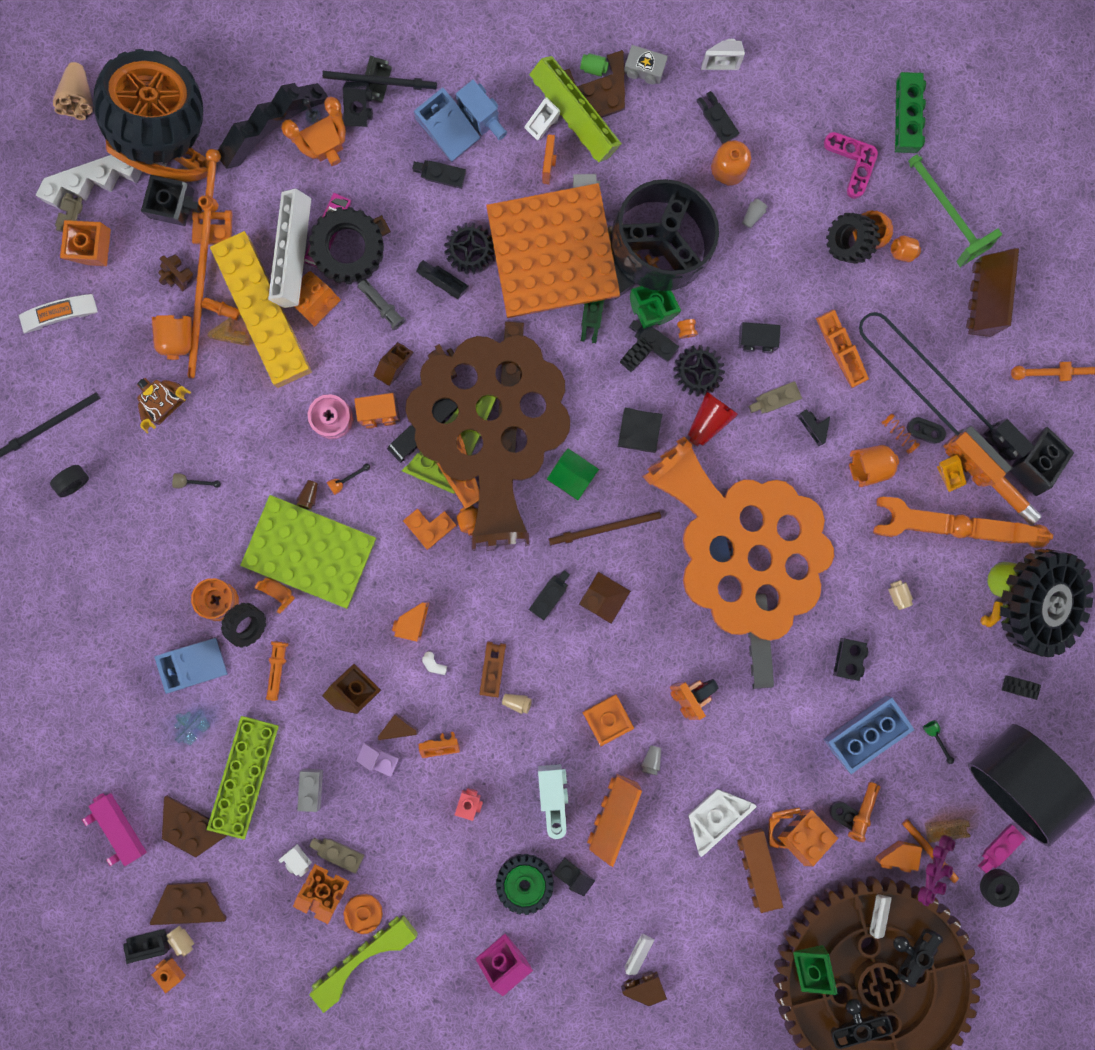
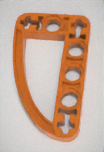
M106 140V151L109 154L150 175L183 182L198 181L207 177L209 162L206 157L192 148H189L186 152L192 158L177 157L174 159L189 169L183 170L155 163L145 164V162L137 160L132 161L126 155L118 153Z

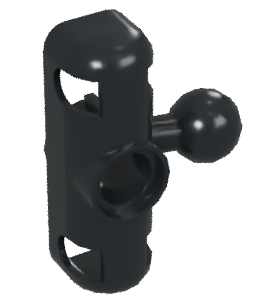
M925 928L912 947L909 945L906 937L897 936L893 941L894 948L899 952L908 953L907 958L897 973V977L910 987L917 986L916 982L918 979L922 978L925 971L932 967L934 956L938 951L937 948L940 943H943V937L934 930ZM926 933L932 935L929 942L923 940V936ZM924 954L923 961L919 963V956ZM905 967L911 970L907 977L902 974V970Z
M855 998L848 1000L846 1003L847 1012L853 1016L851 1022L842 1024L838 1028L832 1027L830 1030L832 1040L838 1049L885 1037L893 1032L890 1019L885 1013H880L876 1017L872 1015L861 1018L862 1005ZM884 1026L886 1032L879 1034L877 1027ZM865 1027L862 1032H857L858 1028ZM846 1037L848 1043L840 1045L838 1039Z

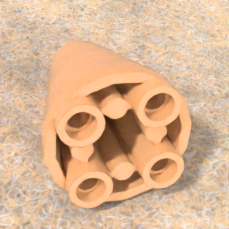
M71 62L66 67L54 94L53 106L57 114L75 117L77 120H85L86 116L93 112V101L84 67L79 63Z

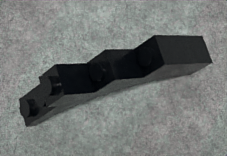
M295 83L281 85L271 102L257 104L247 121L233 123L218 149L221 154L220 161L226 169L240 166L250 152L268 134L285 120L307 110V107L303 105V99L308 98L312 108L324 104L328 95L318 83L300 87Z

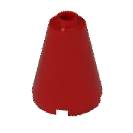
M707 392L688 433V436H690L689 441L697 447L699 444L704 446L734 420L738 413Z

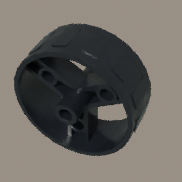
M668 179L646 182L635 188L626 197L615 217L610 236L612 254L620 270L639 286L656 291L676 290L694 281L702 270L706 268L718 244L719 223L709 201L690 185ZM649 202L667 203L659 223L623 224V216L635 206ZM685 212L691 216L701 231L704 240V256L702 261L678 232ZM632 250H649L653 256H664L675 271L653 267L641 260Z

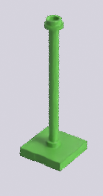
M917 154L908 161L910 168H916L970 243L969 247L964 250L956 261L961 268L991 249L1002 236V233L997 228L982 239H977L921 163L923 158Z

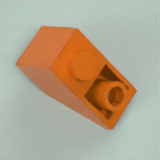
M897 841L878 854L875 860L883 868L892 869L894 866L900 867L899 870L904 872L919 871L922 847L914 843Z

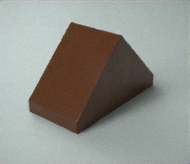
M396 713L378 735V740L417 735L418 729Z

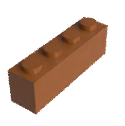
M761 828L738 833L740 839H737L739 851L743 850L745 857L741 860L744 870H748L749 877L746 879L749 889H753L754 896L751 897L754 908H758L760 913L784 908L764 831Z

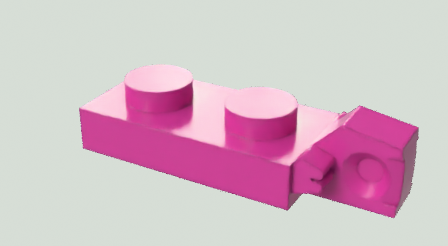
M1009 824L984 850L982 856L985 859L978 867L985 873L989 872L993 867L996 869L1026 838L1012 824Z

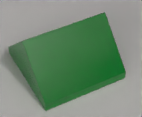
M567 448L547 480L576 500H579L599 469Z
M823 945L793 952L802 992L837 994L829 953Z

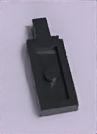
M425 160L424 163L414 161L412 167L413 172L421 173V178L426 181L460 189L463 187L466 169L430 160Z
M424 260L419 263L416 270L423 278L429 280L456 299H459L469 287V285L438 265L433 267Z
M635 320L629 326L631 330L636 332L634 337L637 341L644 337L654 346L652 352L666 362L671 359L679 348L677 344L652 326L643 328Z
M564 570L559 578L554 575L529 610L542 620H545L566 591L568 585L565 581L570 574Z

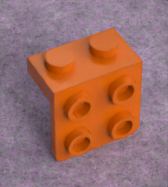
M309 271L302 277L299 305L294 307L315 327L341 299L312 271Z

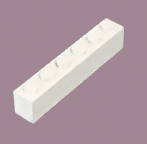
M297 189L281 193L268 300L283 308L299 305L311 198Z

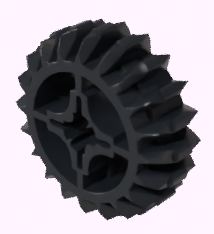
M464 223L463 229L458 225L457 232L452 229L451 234L453 236H447L446 238L449 242L444 243V246L448 248L444 252L445 255H449L447 261L452 262L451 267L455 268L458 266V272L465 268V274L469 273V269H472V273L476 274L475 268L482 272V265L488 268L489 264L487 261L492 262L493 257L491 255L495 254V250L492 249L494 248L493 242H491L492 235H488L489 231L487 229L482 231V225H479L476 229L475 223H472L471 227ZM468 235L466 241L457 243L460 238ZM475 236L481 238L486 247L476 244ZM472 243L473 249L468 255L466 247ZM454 249L465 254V261L456 256ZM483 253L480 259L472 262V258L475 255Z
M694 345L691 346V352L686 348L684 349V354L680 353L678 355L680 360H675L674 362L679 366L673 368L674 372H679L674 375V379H681L677 382V386L683 383V392L687 388L690 389L688 395H691L693 390L696 397H699L700 391H702L703 396H705L707 390L713 393V387L719 388L718 382H722L724 379L719 376L725 373V370L719 369L724 366V363H718L721 356L715 358L716 351L714 350L712 353H709L710 347L708 346L705 351H703L702 345L698 346V350H696ZM697 356L695 365L684 367L688 359ZM704 358L711 362L714 369L704 364ZM698 365L701 367V370L703 369L700 376L695 372ZM685 373L694 377L695 384L686 378ZM714 375L711 382L701 385L703 376Z

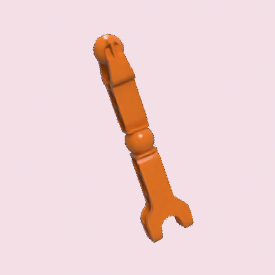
M877 498V506L889 509L892 519L888 525L875 526L873 529L875 535L893 537L901 534L904 530H913L935 534H952L957 538L968 537L1010 544L1028 543L1031 547L1037 549L1045 547L1053 539V534L1050 533L1048 528L1040 524L1030 526L1023 523L969 518L963 514L954 516L908 508L906 503L900 498Z

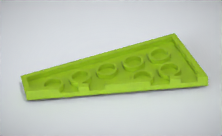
M484 396L478 400L476 411L480 418L488 420L497 398L494 396ZM457 409L444 424L452 423L457 418L459 410ZM467 430L461 433L467 455L471 456L480 435L473 430ZM421 452L417 453L412 461L402 470V472L455 494L436 462L424 457Z

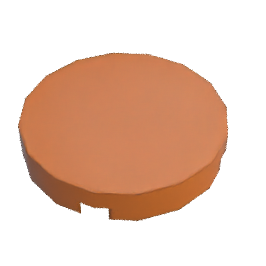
M359 894L351 898L346 904L343 913L347 927L359 934H367L374 931L381 923L383 916L382 906L379 901L368 894Z

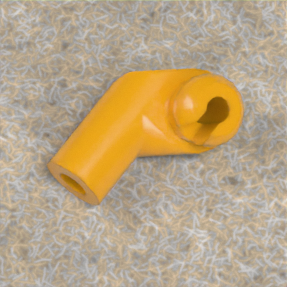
M994 602L992 614L990 616H982L980 623L986 627L995 625L1002 618L1000 616V606L1004 604L1002 602Z

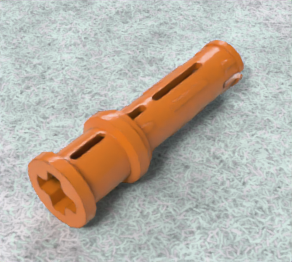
M271 641L273 646L271 657H269L271 667L266 700L277 701L282 666L286 663L285 652L289 643Z
M868 783L859 813L853 818L854 824L848 836L855 841L865 842L866 840L865 834L867 828L871 825L869 819L881 788L876 783Z

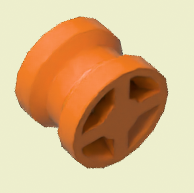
M695 319L677 322V327L680 329V339L698 335L697 330H695Z

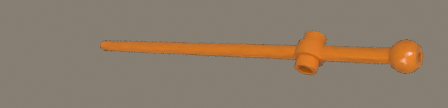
M209 149L206 152V159L209 162L206 194L198 200V204L204 210L187 374L188 378L192 379L195 377L211 213L215 212L219 206L216 199L213 198L216 163L220 161L221 154L215 149Z
M1059 362V368L1025 369L1023 366L1018 365L1012 369L1011 376L1018 381L1027 376H1059V381H1072V375L1095 374V367H1072V362Z

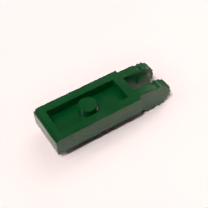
M604 300L584 304L580 341L585 342L587 328H594L592 343L596 344L598 329H600Z

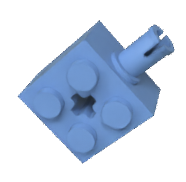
M473 79L455 93L457 105L481 136L488 130H491L497 139L501 140L507 135V131L499 123L498 104L493 98L489 99L485 94L486 90L482 84H477Z

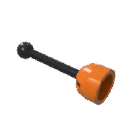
M366 463L361 469L342 480L334 478L326 483L333 494L336 495L342 490L343 483L363 471H369L370 465Z

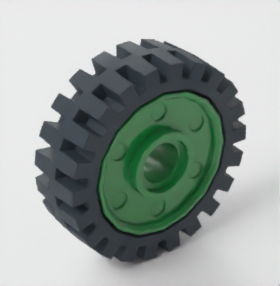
M518 854L515 857H511L502 865L496 879L497 895L503 906L509 908L511 912H517L519 915L521 913L529 915V913L534 914L548 904L553 893L554 881L549 866L535 855ZM522 880H527L530 882V886L522 888L519 883Z

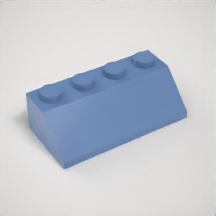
M884 696L823 740L845 769L852 774L915 729L894 699Z

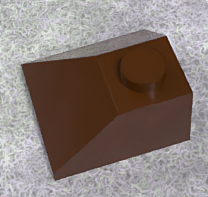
M597 572L579 605L612 624L631 591L602 573Z
M353 664L329 686L322 697L336 710L358 714L381 689Z

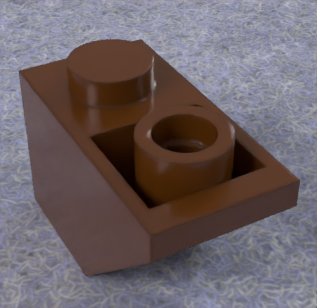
M397 342L380 359L374 377L390 386L398 378L414 352Z
M646 972L642 975V978L637 980L634 978L628 979L621 986L624 996L646 1006H652L667 1000L657 972Z

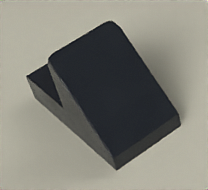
M806 409L798 414L797 417L817 445L821 446L826 443L830 416L817 424L815 422L817 419L811 411L808 412Z
M565 857L553 872L556 877L569 886L571 891L585 896L595 882L592 877Z

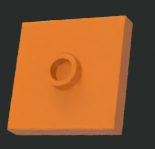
M550 134L547 135L542 170V183L549 185L552 166H556L557 155H554L555 135Z
M617 694L582 712L600 747L635 729Z

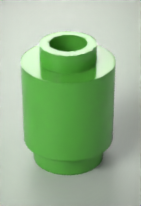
M588 53V55L583 54L580 70H584V73L602 77L603 73H607L609 62H606V57L591 53Z

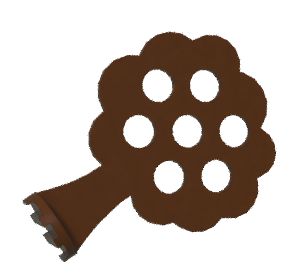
M515 335L507 337L501 343L489 337L475 336L462 342L457 347L453 357L434 355L426 360L420 372L422 385L410 393L406 400L405 411L408 421L416 429L415 442L417 449L424 457L438 462L443 472L450 478L466 481L479 476V504L475 528L471 538L472 551L476 550V546H486V551H494L495 547L499 545H505V550L513 549L517 543L525 542L526 547L530 545L529 533L517 508L512 480L523 481L537 474L544 461V452L555 450L564 443L569 434L570 417L567 409L561 403L565 393V379L562 372L554 364L543 359L541 348L536 342L526 336ZM505 362H513L520 368L522 373L519 383L511 387L500 384L495 375L497 367ZM459 365H469L476 371L478 378L473 387L460 389L453 384L451 373ZM537 393L545 400L546 409L541 416L531 418L523 414L520 408V401L526 394ZM494 396L501 402L502 413L495 420H484L477 414L476 404L482 397ZM450 399L457 405L459 413L452 423L443 424L436 421L433 417L432 407L438 400ZM511 427L523 430L527 437L525 448L516 453L507 451L501 443V435L506 429ZM467 430L479 433L483 440L482 449L477 454L471 456L461 453L456 444L459 434Z

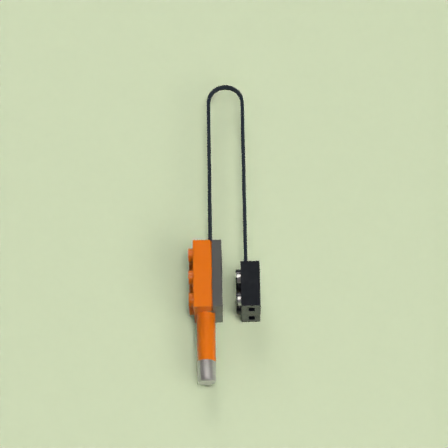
M877 312L864 316L859 325V332L862 338L955 433L943 445L946 449L945 453L949 457L958 455L963 471L969 472L972 475V481L976 485L982 487L991 485L1029 525L1035 524L1041 518V514L1004 477L1012 469L1005 460L1011 461L1024 457L1034 445L1008 419L991 425L886 316ZM879 316L886 321L988 426V429L983 433L986 436L985 439L972 426L957 431L865 336L862 327L866 318ZM992 446H996V448L999 450V454L995 451V449Z

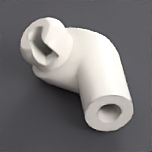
M426 652L422 662L427 670L432 673L445 675L447 666L437 664L434 660V654Z

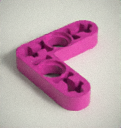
M836 132L829 133L824 140V147L828 151L856 160L847 186V194L849 197L857 199L865 192L878 155L877 149L870 144ZM835 138L836 143L834 144V146L830 145L831 142L828 140ZM844 141L842 148L839 149L841 142ZM847 144L854 145V153L847 152ZM871 151L870 155L872 156L868 159L867 163H864L865 153ZM864 168L867 175L864 177L859 176L857 169ZM857 181H861L858 186L860 191L854 193V186L857 184Z

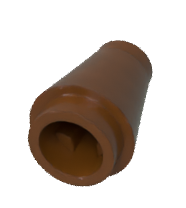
M307 480V483L296 499L299 507L311 510L312 506H315L318 483Z

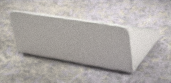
M880 894L876 895L869 932L877 939L883 938L885 935L891 904V897Z
M641 934L625 965L626 974L636 975L654 939Z

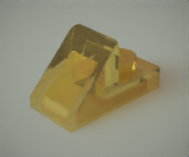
M231 317L213 328L207 335L213 340L245 346L250 344V338L246 336L245 332L235 330L233 333L235 320Z

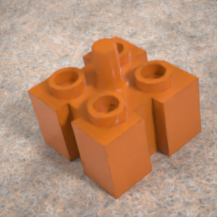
M314 864L306 882L296 897L293 907L306 914L310 910L316 913L314 918L329 924L350 881L338 875L332 878L327 875L328 870Z

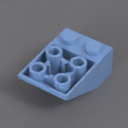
M443 87L414 110L416 121L451 162L481 139L457 103Z
M217 638L154 656L165 694L228 675Z

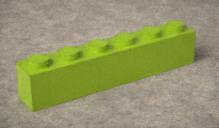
M554 57L541 58L529 74L534 84L560 110V116L565 119L569 128L579 137L580 142L591 152L592 157L598 162L609 159L622 143Z

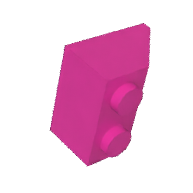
M506 934L501 936L476 958L491 988L502 996L507 994L533 971L525 956Z

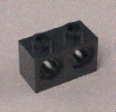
M840 638L833 675L860 681V677H863L865 671L863 662L868 656L867 643ZM855 645L857 653L852 656L850 654V647ZM849 664L853 665V672L851 674L846 672V667Z

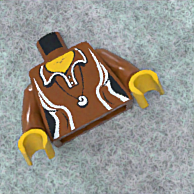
M146 378L141 379L137 383V386L143 391L137 397L141 419L140 427L148 434V428L152 427L155 429L156 426L153 423L160 425L186 401L184 395L186 393L191 394V391L179 383L169 380H163L162 382L155 380L153 383H150Z

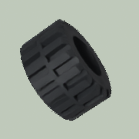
M844 213V216L839 215L837 217L838 220H833V226L828 228V231H830L829 235H826L828 240L826 245L830 248L829 253L839 261L853 264L863 263L865 259H870L872 257L871 254H875L877 251L875 249L876 245L879 246L880 243L878 241L880 233H877L879 227L875 225L876 222L868 216L857 213ZM856 229L857 240L850 248L849 237Z

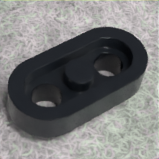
M916 417L907 424V431L911 433V436L928 443L937 444L945 439V429L941 425L929 420ZM915 424L919 426L918 431L914 430ZM932 431L937 433L936 438L932 437Z
M841 801L834 802L829 810L834 820L852 830V821L858 815V811ZM838 808H842L841 814L836 813Z

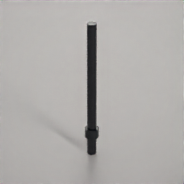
M322 71V79L412 87L413 90H422V88L436 90L437 82L422 81V78H414L412 80Z
M95 392L23 436L15 437L8 441L9 444L0 448V457L13 450L17 451L26 442L101 399L99 394Z

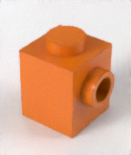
M172 957L168 961L165 959L160 961L155 966L156 970L151 974L165 994L186 976Z

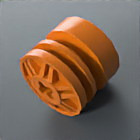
M208 578L199 582L194 587L191 594V604L199 616L212 621H222L225 614L237 604L239 605V596L230 584L216 578ZM216 597L221 598V599L219 600V603H220L219 605L215 604V602H216L215 598H216Z

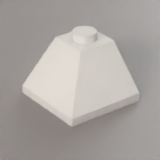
M727 39L708 49L705 53L701 70H739L745 55L742 41Z

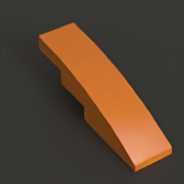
M832 309L818 316L816 320L851 388L869 380L856 346L852 345L845 327L841 326L836 311Z

